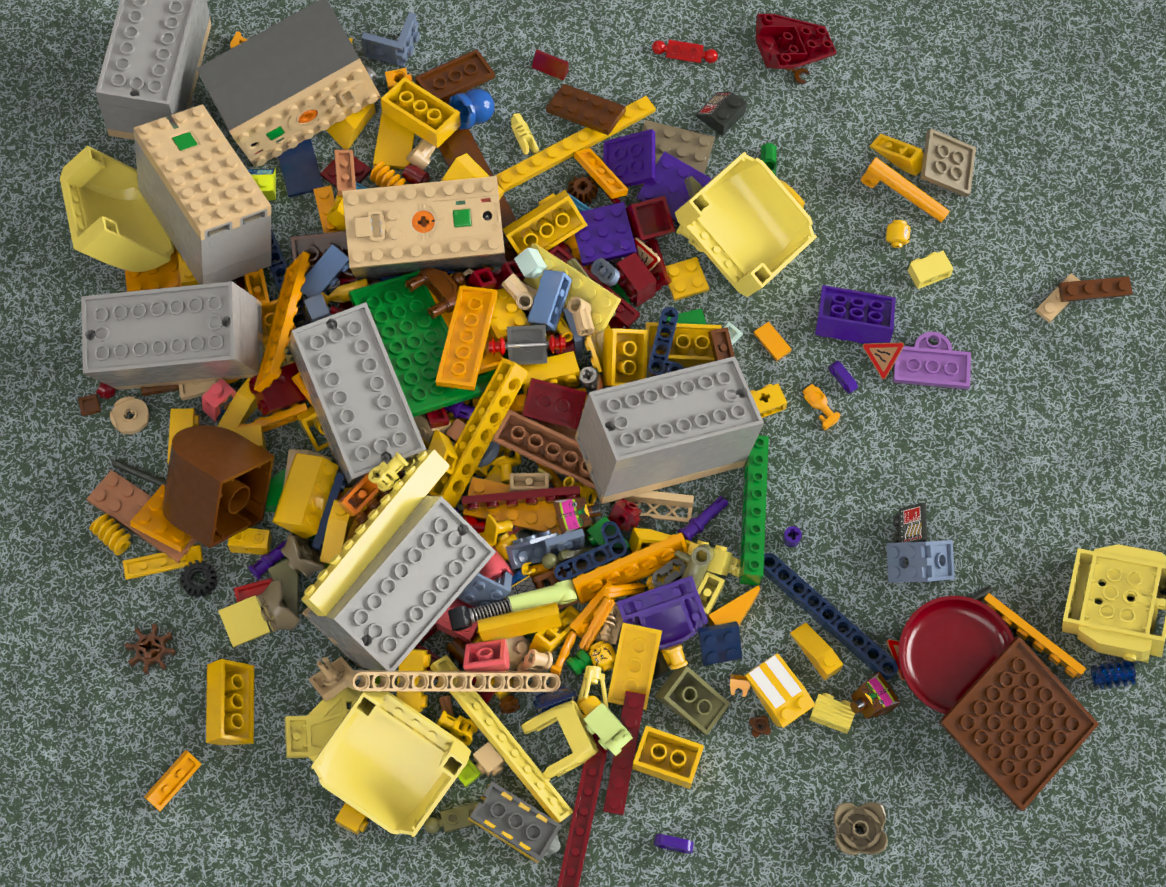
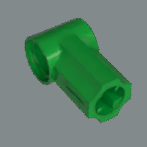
M766 143L761 145L760 160L776 176L777 146L773 145V143Z

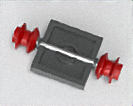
M545 325L507 327L508 342L506 344L502 337H500L499 341H495L493 337L492 341H488L489 353H493L494 356L496 352H500L501 356H503L506 348L509 360L518 365L547 363L548 346L552 353H554L555 349H559L561 353L562 349H566L565 337H561V334L559 338H555L551 334L549 342L546 340Z

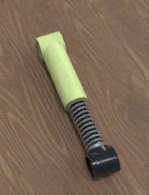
M565 580L552 586L508 596L506 601H496V603H489V605H482V607H475V609L473 607L471 609L467 608V606H460L447 612L452 631H461L470 628L472 623L479 619L553 602L564 605L576 601L577 595L572 580Z

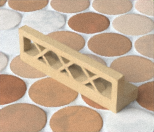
M650 491L623 498L628 502H637V506L641 503H647L651 509L646 513H641L639 516L641 518L689 523L692 516L693 495ZM660 505H664L670 512L666 515H660L655 509ZM680 507L688 508L687 518L679 517L674 511Z

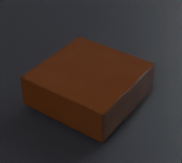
M97 394L78 398L82 417L101 412Z

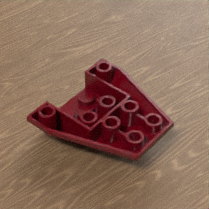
M757 14L756 44L766 68L795 69L834 56L837 53L825 26L777 14Z

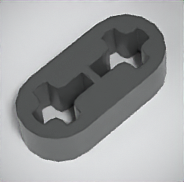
M673 559L658 569L652 576L653 587L657 588L679 580L686 569L684 562L680 559ZM674 565H675L676 567H679V566H680V572H679V573H678V571H674L673 573H670V572H672ZM667 575V577H665V579H664V583H663V584H662V582H658V583H657V577H658V576H659L660 578H663L664 576Z

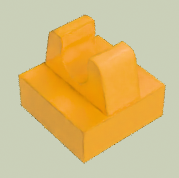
M730 674L731 695H735V690L740 688L743 691L742 696L745 697L748 689H750L748 680L744 675Z

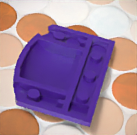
M692 576L617 601L624 623L662 630L659 649L675 646L688 640L697 633L698 628H701L704 623L708 622Z

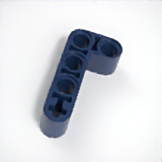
M666 307L661 313L648 364V377L684 369L681 364L668 361L678 321V311L673 307ZM668 317H671L670 325L666 324ZM662 333H667V334H669L670 336L667 337V338H664V337L661 336V334H662ZM662 350L665 354L659 355L656 351ZM658 367L661 369V371L654 372L652 371V368Z
M607 521L601 527L602 536L606 544L556 566L554 573L559 582L572 580L580 574H586L599 566H605L617 558L626 556L627 546L615 522ZM614 527L616 529L615 534L612 536L606 535V528ZM615 545H622L624 547L623 552L620 554L614 553L613 547ZM597 553H604L606 555L604 561L597 562L594 559ZM581 560L587 562V567L584 570H579L576 567L577 563ZM573 564V568L576 572L575 574H573L571 567L569 565ZM561 569H564L565 571L571 570L566 573L567 577L563 578L562 575L559 576V574H561Z

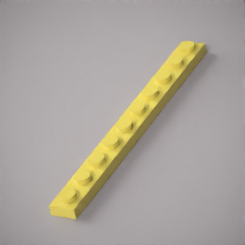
M447 655L430 666L432 671H459ZM457 677L453 679V686L457 683ZM449 691L550 818L561 823L569 817L573 810L551 783L546 780L543 773L476 691Z

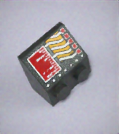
M717 92L695 116L721 136H724L745 114L747 102L733 92Z
M918 503L900 508L897 515H894L893 524L894 527H897V534H894V543L927 541L926 503Z

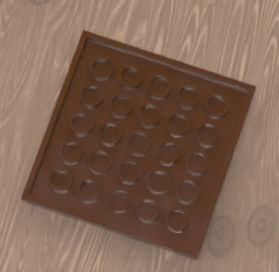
M1015 637L938 722L1019 811L1026 809L1099 725L1020 637Z

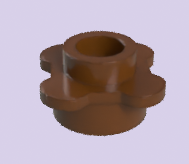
M506 696L501 699L499 705L502 708L501 713H514L520 708L519 700L514 696Z
M763 715L749 720V725L753 730L752 736L759 737V735H769L771 733L767 716Z

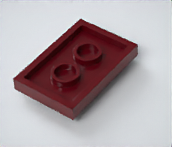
M530 378L521 415L578 429L587 392Z

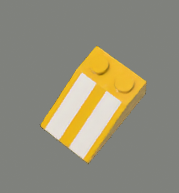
M778 653L745 674L746 679L771 720L778 727L784 728L815 706L805 687Z

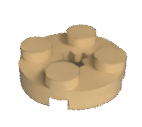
M128 396L119 399L110 412V420L114 428L122 434L138 433L149 423L150 414L144 401L135 399V397ZM128 412L135 413L131 419H126L125 417Z

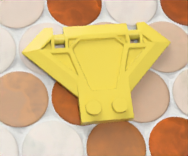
M347 687L327 702L323 699L307 716H286V758H310L314 762L350 710L347 709L346 703H351L352 707L362 692Z

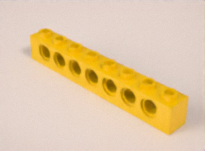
M502 358L454 446L458 459L453 474H443L428 494L431 496H442L453 508L456 507L529 373L517 363Z

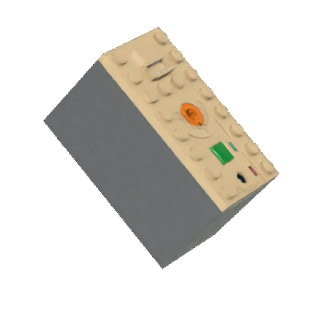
M327 0L316 1L196 68L229 132L254 167L264 165L268 160L280 156L284 151L296 147L304 140L311 139L320 131L327 130L331 125L343 121L347 116L359 112L363 107L373 104L381 98Z
M497 176L342 191L349 266L357 281L365 278L367 280H374L384 276L406 275L424 268H434L441 271H464L469 268L474 270L487 267H502L505 263Z

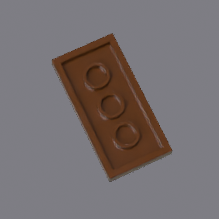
M476 49L416 76L415 81L418 86L444 102L450 99L451 96L463 93L494 79L495 73Z
M563 84L546 106V112L609 135L625 114L626 106Z

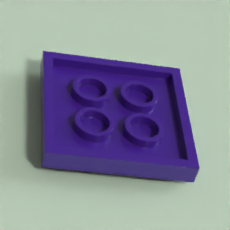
M653 129L604 141L603 162L626 187L655 181V131Z
M664 151L655 166V181L646 182L636 199L643 202L665 196L672 220L679 223L675 212L690 199L684 179L692 176L704 187L712 178Z
M624 202L580 212L588 225L574 234L582 266L591 265L598 258L609 261L630 256L635 252L637 253Z

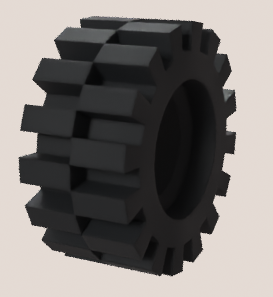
M195 560L194 564L189 562V567L185 565L183 568L184 572L181 571L180 573L182 576L180 577V582L184 591L191 597L195 596L196 598H199V596L206 597L207 593L210 595L212 593L211 590H215V584L218 581L214 568L203 560L201 563L198 560ZM197 573H203L206 575V581L203 585L195 586L192 584V577Z

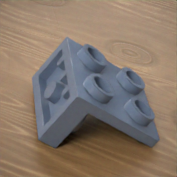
M549 530L512 541L513 545L506 547L512 570L521 568L524 563L532 562L531 564L541 562L542 557L545 555L541 541L558 536L559 533L551 534Z
M505 572L500 578L498 577L493 581L478 573L457 599L474 607H482V605L485 606L486 604L489 605V603L502 601L511 591L512 574Z

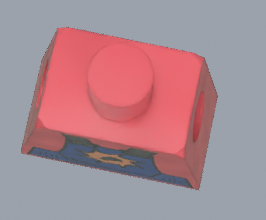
M220 379L203 394L202 410L212 420L217 422L224 415L237 392L223 379Z

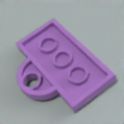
M924 333L916 340L914 347L904 346L894 364L893 383L969 390L971 352L953 351L950 341L941 333ZM934 338L938 341V344L931 345L928 340Z

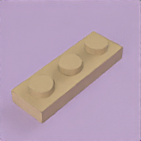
M1071 273L1063 282L1081 280ZM1057 287L1035 312L1050 323L1069 302H1061L1059 288Z

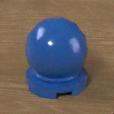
M471 89L466 93H458L451 96L448 105L460 112L461 126L459 129L461 130L469 129L474 124H483L492 117L495 111L493 98L490 93L483 89Z

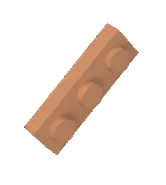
M353 150L334 151L337 196H343L342 191L356 190Z

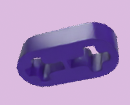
M835 361L828 366L830 373L848 394L858 389L855 379L839 361Z
M656 834L654 846L686 854L692 853L694 842L664 834Z

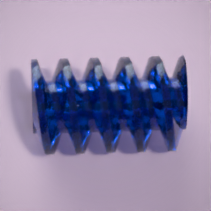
M1123 661L1122 663L1116 662L1115 664H1100L1099 667L1092 665L1091 677L1093 686L1099 685L1100 689L1103 690L1106 683L1107 687L1111 689L1114 682L1115 686L1119 688L1120 681H1122L1126 687L1128 680H1130L1131 685H1135L1136 671L1133 662Z

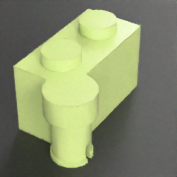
M603 703L584 718L587 723L585 725L587 730L592 735L596 733L600 737L598 742L605 750L609 749L615 756L622 751L621 748L633 739L630 732Z

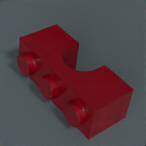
M513 260L504 263L499 270L493 273L489 267L473 271L465 284L470 287L499 290L504 288L501 284L513 273L522 282L526 277H524L516 261Z

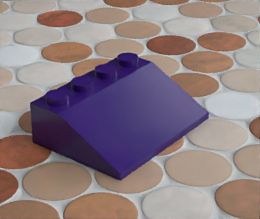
M822 285L815 335L843 341H854L860 344L890 343L894 330L896 297Z

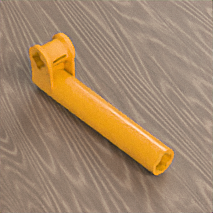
M876 157L861 177V182L870 188H874L879 181L883 182L939 222H942L949 213L948 209Z

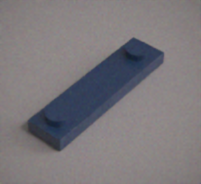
M338 473L335 477L317 534L311 546L313 550L319 551V548L323 547L324 534L333 502L337 499L339 491H344L347 481L343 480L345 475Z

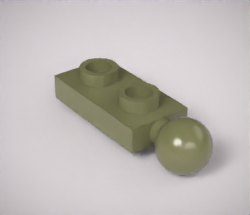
M580 547L572 551L564 549L557 556L547 553L542 557V565L547 569H552L560 563L594 548Z
M480 802L441 811V819L429 817L424 823V828L428 833L434 834L439 831L440 827L444 828L445 833L474 826L476 824L469 821L468 818L475 806Z

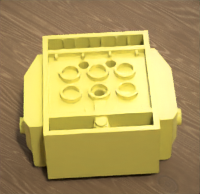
M1119 544L1094 549V551L1078 548L1063 617L1062 632L1078 635V640L1098 653L1122 657L1126 661L1135 662L1137 660L1148 663L1150 655L1162 657L1166 639V616L1162 635L1155 634L1154 630L1158 609L1166 611V595L1160 593V590H1166V555L1162 552ZM1104 582L1106 585L1100 586L1098 583ZM1128 597H1133L1134 600H1133V601H1128L1127 598H1128ZM1100 600L1102 603L1098 605L1095 601Z

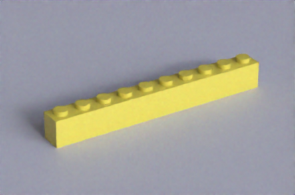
M434 449L424 450L417 456L418 460L414 465L409 466L405 470V476L394 483L390 494L385 495L380 500L381 504L379 507L372 510L368 515L369 519L355 530L356 534L354 537L343 544L342 547L344 549L330 560L331 564L328 568L318 574V580L304 591L305 595L301 600L317 616L328 615L450 467Z

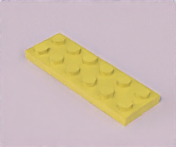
M533 243L530 248L538 250L548 267L545 270L565 272L572 279L563 308H567L568 301L575 296L587 301L592 307L590 314L594 328L604 332L621 299L539 245ZM543 274L536 279L526 277L524 282L538 290Z

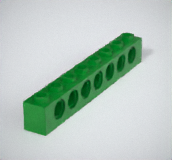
M758 435L744 465L739 584L758 586L763 578L769 436Z

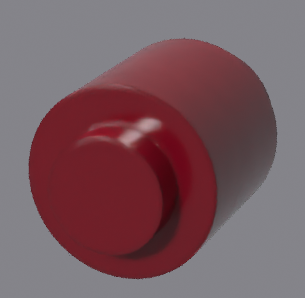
M408 164L403 170L402 177L410 184L430 182L429 173L415 165Z

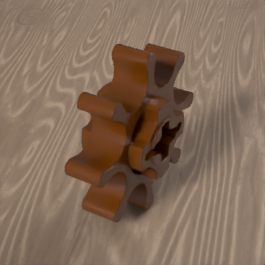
M156 624L152 625V631L149 635H142L138 628L135 629V633L139 636V641L136 644H125L128 651H136L135 657L128 660L130 666L134 667L136 663L144 662L143 672L146 675H149V668L152 664H159L162 670H166L167 667L162 662L163 657L169 654L172 656L176 655V651L173 648H165L166 642L172 640L173 636L168 632L163 637H157L158 627ZM151 646H153L154 649H151L150 652H148L147 649H150Z

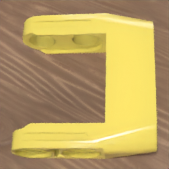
M574 700L552 707L521 726L524 734H529L536 730L538 732L558 721L573 753L546 768L543 775L548 781H551L550 778L562 776L582 765L598 753L597 745L591 733L585 727L586 722Z

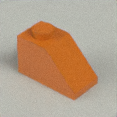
M369 473L350 488L337 502L351 517L356 516L379 491L378 485L369 481Z

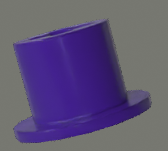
M796 526L788 527L783 535L784 544L788 547H796L802 537L801 530ZM793 534L795 540H792V538L789 537V535Z

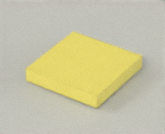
M256 595L218 610L233 648L270 633L267 622H265L261 615L262 610Z

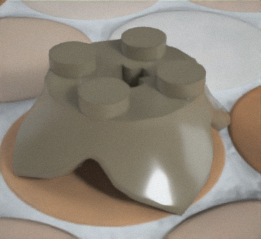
M291 532L287 535L286 544L281 549L283 555L290 560L288 565L295 571L299 569L308 578L313 573L324 570L329 564L320 562L322 551L311 550L308 547L309 542L307 538L304 539Z
M281 580L272 581L262 594L256 596L259 605L264 609L261 611V615L265 622L268 621L273 632L278 630L292 631L297 626L300 618L288 607H285L282 602L283 590Z
M868 802L859 807L852 803L837 805L833 817L836 827L835 842L841 852L849 855L860 853L875 855L886 849L888 838L883 831L886 814L882 804ZM855 826L858 828L859 826L863 827V834L856 833Z

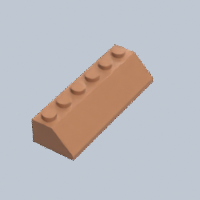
M509 409L492 440L493 442L564 476L573 477L575 481L595 490L577 441Z

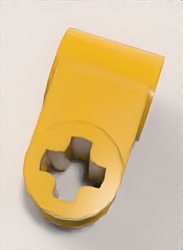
M682 644L660 650L668 667L672 670L688 664L687 660H685Z

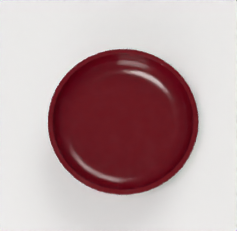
M965 596L939 597L919 607L907 621L898 647L900 670L907 686L916 698L932 710L945 715L1012 642L1014 637L1000 615L986 604Z

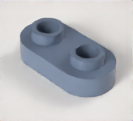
M598 258L591 266L592 274L607 286H613L618 282L620 277L619 271L605 259Z

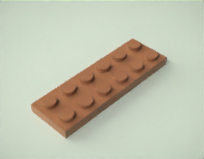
M111 470L88 496L87 501L103 513H108L115 521L159 551L165 553L169 558L180 563L182 557L187 555L189 549L196 544L197 540L192 538L182 552H179L131 527L130 521L151 496Z

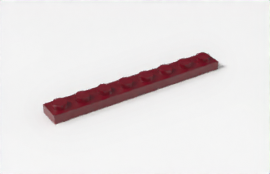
M596 733L592 737L597 745L598 753L583 765L557 887H579L608 751L598 742L600 737Z

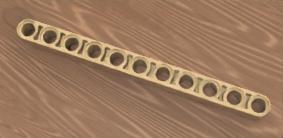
M353 670L345 678L346 685L358 691L553 692L560 687L561 683L559 676L556 674L527 671ZM357 676H360L361 681L359 685L356 686L355 679ZM377 676H380V683L376 686L375 679ZM399 676L400 682L395 686V678ZM418 676L419 683L415 686L414 679ZM437 676L438 683L434 686L433 680ZM457 677V683L453 686V679ZM476 677V683L472 686V679ZM494 677L495 683L491 686L490 681ZM513 677V684L510 686L509 680ZM531 677L532 682L528 686V679ZM548 678H550V683H549V685L547 686V685H546V680H547Z

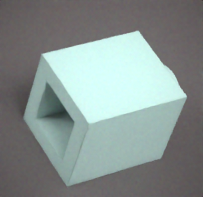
M527 248L514 258L524 277L536 279L548 268L537 249Z

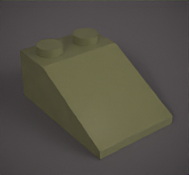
M688 666L674 669L655 695V698L705 735L709 734L730 705L724 697Z

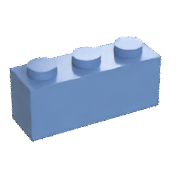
M332 244L305 276L306 280L300 291L307 297L319 295L322 292L327 295L326 290L330 286L334 287L339 281L338 276L350 268L349 257Z
M544 270L528 316V322L531 325H545L546 331H556L572 279L565 272Z

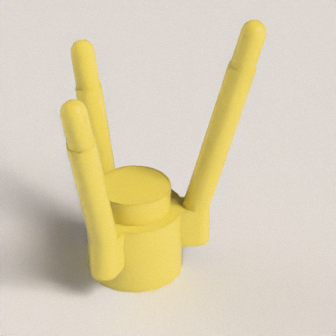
M586 666L577 701L583 695L584 699H587L590 684L597 685L598 681H600L603 703L609 707L605 674L601 673V667Z

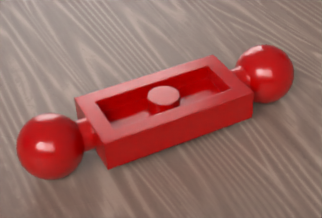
M657 40L652 44V51L655 54L660 55L667 52L666 58L699 64H701L702 58L708 63H714L718 59V53L714 49H708L706 52L703 51L704 45L669 40L668 45H665L661 40Z

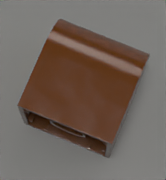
M200 425L179 431L173 437L162 506L165 518L172 525L208 548L262 522L275 456L240 434L226 428Z

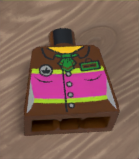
M585 497L553 500L561 534L578 529H583V531L592 527L591 518L601 515L599 504L587 506Z
M877 672L851 695L853 702H851L850 707L854 713L862 712L865 718L870 719L892 712L901 702L880 672Z

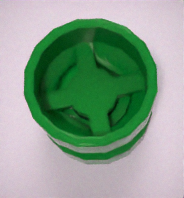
M580 649L576 656L570 657L565 661L576 677L582 673L586 666H592V660L583 649Z

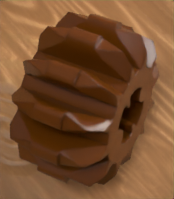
M583 175L580 178L574 176L573 181L568 183L567 193L583 204L587 201L591 205L592 199L596 200L598 187L596 186V181L591 180L590 176L584 178Z

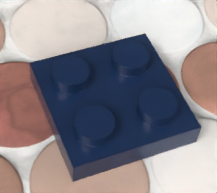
M737 621L698 628L703 666L742 659L740 632Z

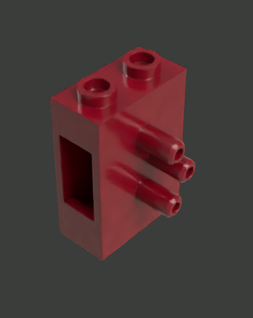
M296 363L280 367L282 371L279 378L274 379L270 387H266L261 393L254 390L258 375L249 381V389L254 394L257 400V407L263 416L308 401L291 379L299 373Z

